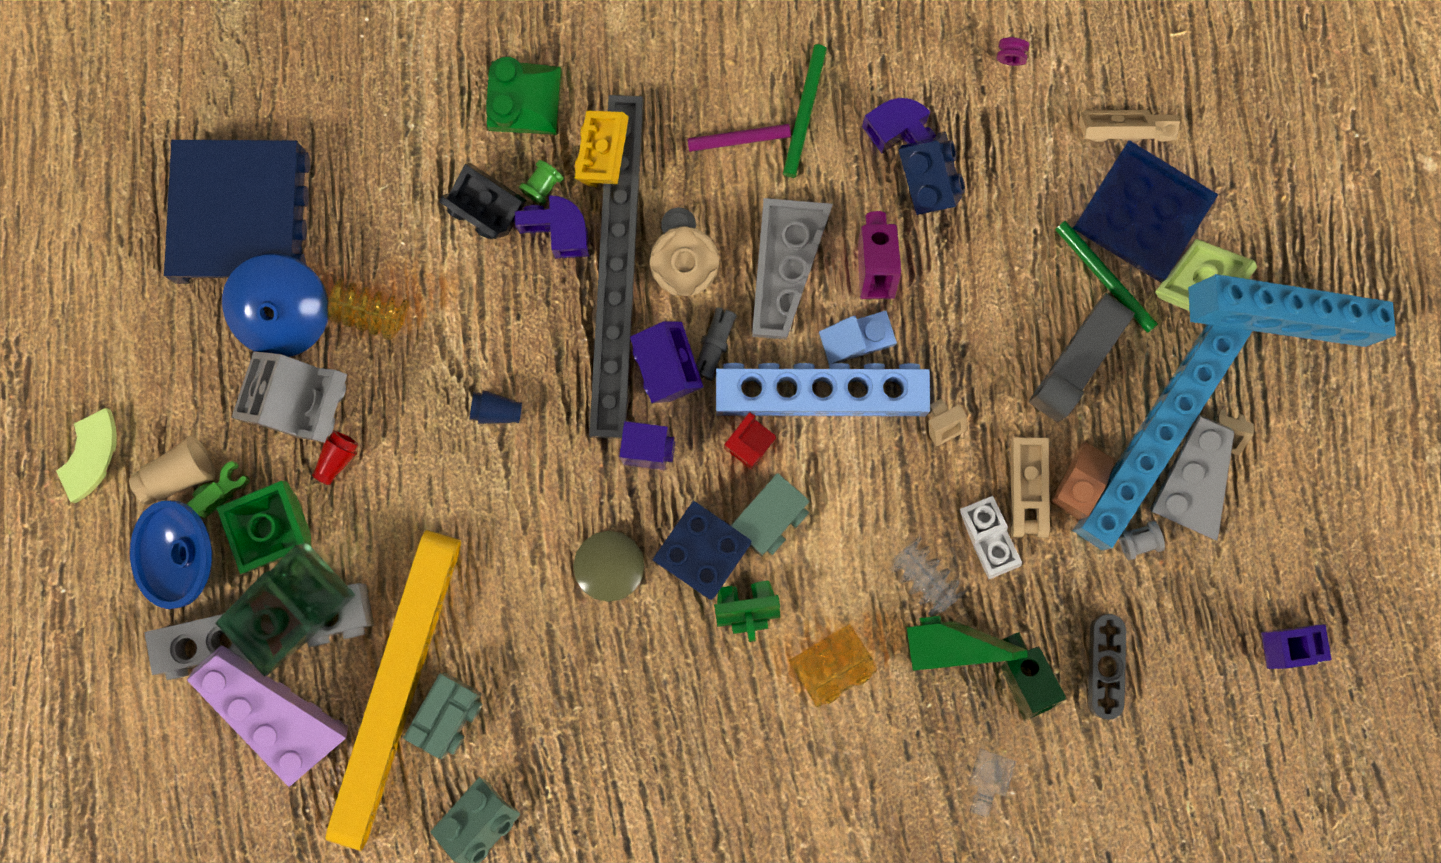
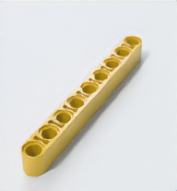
M425 530L421 537L325 836L326 841L358 851H362L368 841L460 553V539L430 530Z

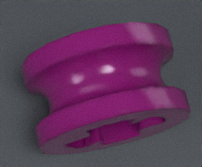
M1014 37L1003 38L999 41L998 47L1001 51L997 53V61L1010 66H1021L1027 63L1028 57L1025 53L1029 51L1030 47L1027 41Z

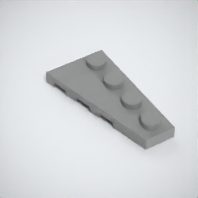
M763 199L752 337L787 340L833 204Z

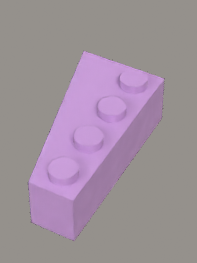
M223 645L196 666L187 679L288 787L347 737L348 725L328 716L312 702L308 703L291 692V689L284 684L277 683L267 677L260 669Z

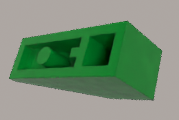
M941 616L919 618V626L907 627L913 671L1012 661L1028 657L1027 650L956 621L942 623Z

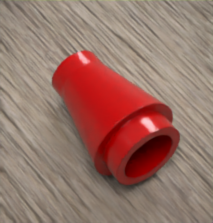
M333 430L332 434L323 443L312 476L323 484L331 485L335 477L357 455L355 450L359 444L351 437Z

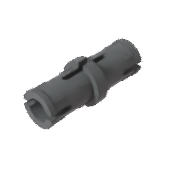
M719 307L715 309V315L707 336H702L700 343L703 346L696 362L700 378L705 376V379L713 381L722 352L726 353L728 349L726 341L734 320L737 318L735 313L726 310L724 313V309Z

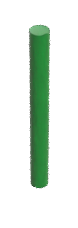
M815 44L813 47L783 170V175L790 178H795L797 175L827 47L820 44Z
M1066 220L1055 229L1114 297L1124 306L1135 312L1133 318L1147 333L1158 325Z

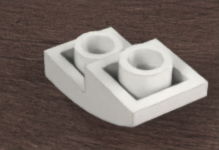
M993 496L960 509L967 532L988 580L1021 567L1022 561L1007 532L1008 526Z

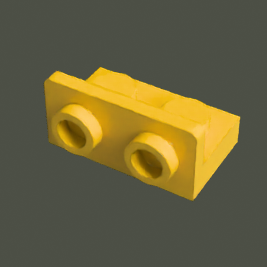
M586 111L585 120L580 130L581 144L579 155L575 161V179L589 187H597L598 183L618 184L629 119L628 115L624 112Z

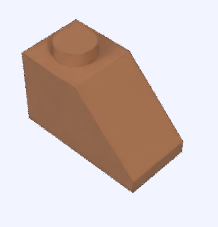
M1084 441L1051 496L1050 503L1078 520L1089 517L1107 486L1115 459Z

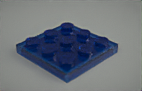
M1129 140L1080 215L1073 229L1162 283L1168 277L1219 194Z

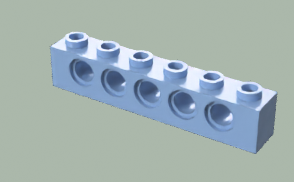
M726 363L723 364V369H716V416H747L749 412L755 416H926L930 412V369H920V364L913 363L900 364L899 369H885V364L880 363L865 364L864 369H850V365L845 363L829 364V369H815V365L811 363L794 364V369H779V364L762 363L758 365V369H744V364ZM748 381H754L760 385L762 391L756 397H747L741 390L742 385ZM783 381H789L795 385L796 394L792 397H783L778 393L777 385ZM818 381H824L831 387V394L824 398L818 397L814 394L812 385ZM854 381L861 382L866 388V395L860 398L853 397L848 391V384ZM889 381L897 383L901 388V395L896 398L887 396L883 390V384Z

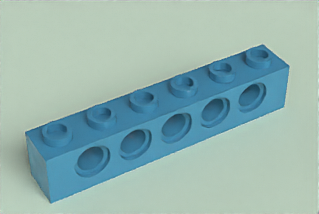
M1218 274L1188 287L1190 322L1361 347H1367L1396 336L1393 302Z

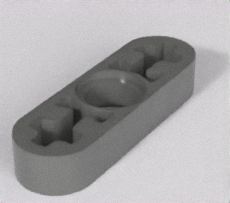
M1103 614L1097 616L1090 625L1088 706L1096 717L1111 720L1120 716L1125 705L1126 626L1120 617L1113 614ZM1107 620L1110 621L1111 627H1116V634L1109 637V646H1117V652L1111 650L1098 651V645L1106 646V635L1100 633L1099 629L1100 626H1106ZM1104 656H1110L1116 662V671L1110 677H1104L1098 671V662ZM1097 681L1104 683L1116 682V688L1108 687V698L1113 699L1115 704L1114 707H1108L1107 713H1104V707L1098 706L1097 703L1098 699L1105 697V687H1097Z

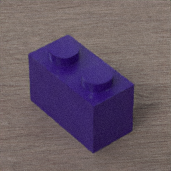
M663 321L630 337L633 345V356L639 364L644 379V389L650 397L651 403L671 402L704 388L682 322Z
M624 421L619 458L623 465L666 470V463H673L675 437H670L668 427Z

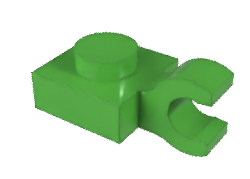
M234 461L228 462L220 471L219 482L206 483L193 492L192 496L194 498L187 505L199 517L207 518L217 510L216 507L223 505L233 497L232 493L246 487L250 482V478L243 475L237 481H233L231 474L239 467V464Z

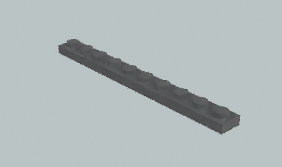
M609 95L608 111L624 112L629 116L618 184L604 183L590 438L622 439L624 421H627L643 96Z

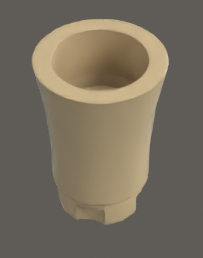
M188 436L173 449L143 465L139 471L131 474L129 484L139 501L144 505H149L156 500L161 501L192 486L214 480L216 471L205 447L195 437Z

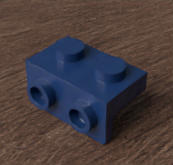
M940 132L932 139L901 145L898 150L916 215L956 207L962 198V194L965 193V183L962 174H957L954 164L957 158L956 148L952 140L948 141L946 132Z

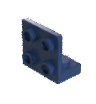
M693 500L652 560L709 600H713L751 545V540Z

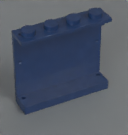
M171 139L164 276L175 284H190V278H229L230 274L246 260L267 253L288 255L306 264L305 255L301 251L302 240L307 238V223L303 219V207H307L309 202L308 188L304 184L305 173L310 171V157L297 140Z

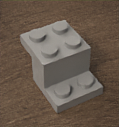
M253 351L231 418L257 424L294 437L325 443L326 438L332 433L335 426L334 414L337 405L343 399L346 392L345 380L347 374L333 369L318 368L282 354Z

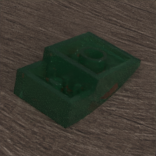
M308 543L295 545L271 571L264 572L215 624L265 677L311 639L356 594Z

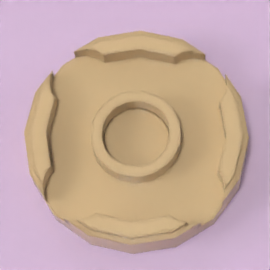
M687 226L671 228L659 236L651 249L649 260L652 276L659 286L670 294L678 296L699 294L708 288L715 279L719 267L717 248L710 237L697 228Z

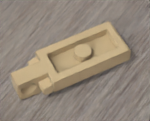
M1082 110L1079 117V125L1084 138L1095 142H1104L1108 139H1125L1131 142H1137L1142 139H1157L1159 142L1177 140L1180 124L1177 115H1151L1149 110Z

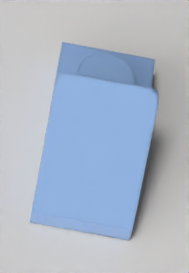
M887 311L859 319L854 315L819 331L828 364L843 362L893 347L897 344Z

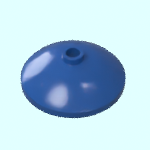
M276 253L254 256L240 264L230 274L224 286L222 308L227 325L234 336L254 352L282 354L287 357L298 355L314 345L327 326L329 299L326 289L317 274L296 258ZM264 307H270L274 311V317L267 316L264 312Z
M168 500L152 504L141 514L132 533L130 562L133 576L140 591L151 603L164 609L181 608L191 604L203 591L211 572L212 545L207 528L199 515L190 506L180 501Z

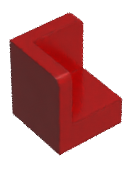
M751 412L748 413L724 444V449L750 470L754 468L776 439V435L755 420L756 416Z

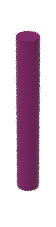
M789 124L692 137L687 138L689 152L789 138L791 137Z

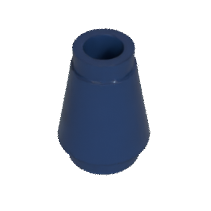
M483 390L482 393L473 392L469 420H476L478 424L519 423L522 402H515V400Z

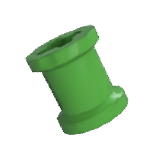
M538 160L536 163L537 169L526 184L521 183L519 190L535 203L544 206L547 202L545 198L556 183H561L564 177L548 163Z

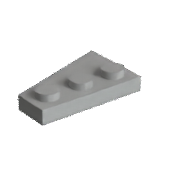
M1200 414L1198 415L1150 507L1152 512L1218 541L1234 438L1233 429Z

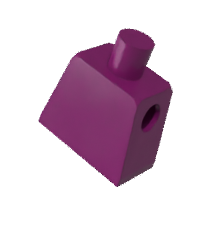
M872 211L865 215L866 225L861 226L858 241L860 299L895 298L901 276L897 225L887 224L885 212Z

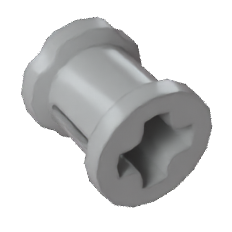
M1154 520L1149 521L1145 527L1131 531L1125 529L1119 537L1122 551L1128 561L1136 559V555L1152 550L1157 552L1165 550L1163 534L1159 525Z

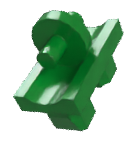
M768 580L751 584L753 599L739 601L737 587H721L717 597L718 604H714L717 627L732 625L733 634L747 632L748 642H755V631L768 629L767 620L781 618L779 595H774Z

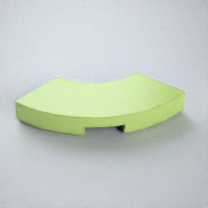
M104 408L74 423L77 436L75 450L68 462L56 470L72 503H77L98 487L107 474L106 470L110 464L113 451H116V425L113 414L108 408Z

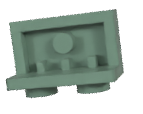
M479 777L430 833L453 861L457 863H480L486 858L489 850L501 836L511 830L513 823L520 816V813L516 808L508 805L485 779Z

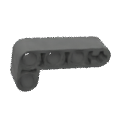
M1105 293L1091 310L1028 403L1057 423L1066 418L1083 396V388L1125 330L1135 312Z

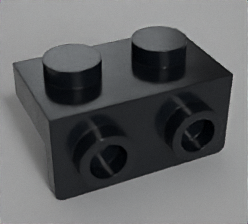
M472 163L464 165L450 193L442 195L439 200L441 204L447 207V212L451 216L459 220H467L476 226L475 231L487 239H498L507 236L515 223V211H521L527 201Z

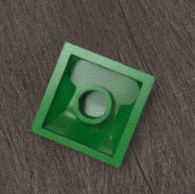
M501 57L492 61L488 75L486 101L488 130L494 132L557 135L561 67L519 63L511 57Z
M279 481L216 507L240 574L248 573L289 556L300 555L311 548V534L299 500L287 481Z

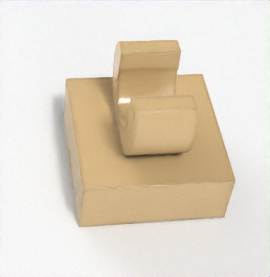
M942 399L930 404L932 411L930 416L932 419L928 421L929 436L936 447L967 431V415L960 405L948 410Z
M1222 409L1215 422L1233 429L1234 438L1231 453L1240 455L1254 435V424L1246 422L1245 416L1239 414L1237 419L1226 416V410Z

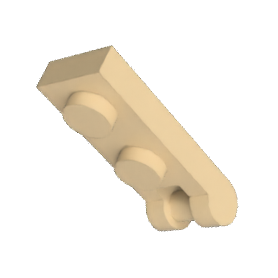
M1013 437L1011 439V537L1035 534L1037 538H1048L1050 532L1049 438ZM1025 509L1036 510V519L1025 520Z

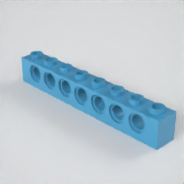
M1206 324L1111 470L1107 486L1089 517L1080 519L1072 530L1100 550L1113 548L1252 331Z

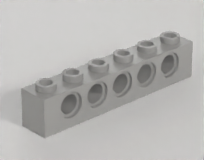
M355 583L282 600L293 610H297L304 615L306 624L310 629L303 626L300 633L295 634L291 631L280 641L284 652L281 654L295 651L294 644L307 642L308 647L330 643L329 636L341 633L343 634V639L365 635L364 628L375 626L367 585ZM264 604L277 632L290 618ZM334 606L339 612V620L335 625L330 626L325 620V613L328 608ZM252 608L144 632L152 675L165 674L166 680L189 676L188 669L198 666L221 646L220 638L225 631H228L232 636V645L229 650L247 662L260 659L259 652L270 649L266 640L259 642L255 636V629L259 624ZM190 639L197 646L196 654L192 658H189L185 653L186 643Z

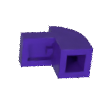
M896 98L884 102L866 114L862 124V128L881 154L903 139L907 144L936 137L931 128L923 126L928 120L930 111L921 103L908 98Z
M549 196L550 209H544L543 206L530 205L524 207V211H515V226L519 234L551 232V250L555 259L589 257L588 230L582 213L571 201L559 196Z
M1326 624L1261 632L1267 669L1302 667L1332 660Z

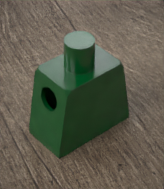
M1020 632L1002 639L1027 650V658L1005 661L1001 666L1003 675L1024 721L1058 707L1067 699L1039 646L1028 650ZM1021 667H1028L1032 672V676L1024 675Z

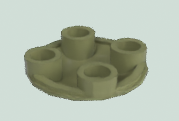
M604 531L595 533L582 543L576 552L573 567L576 581L585 593L594 599L611 602L623 600L635 591L642 580L644 561L643 554L635 541L623 533Z

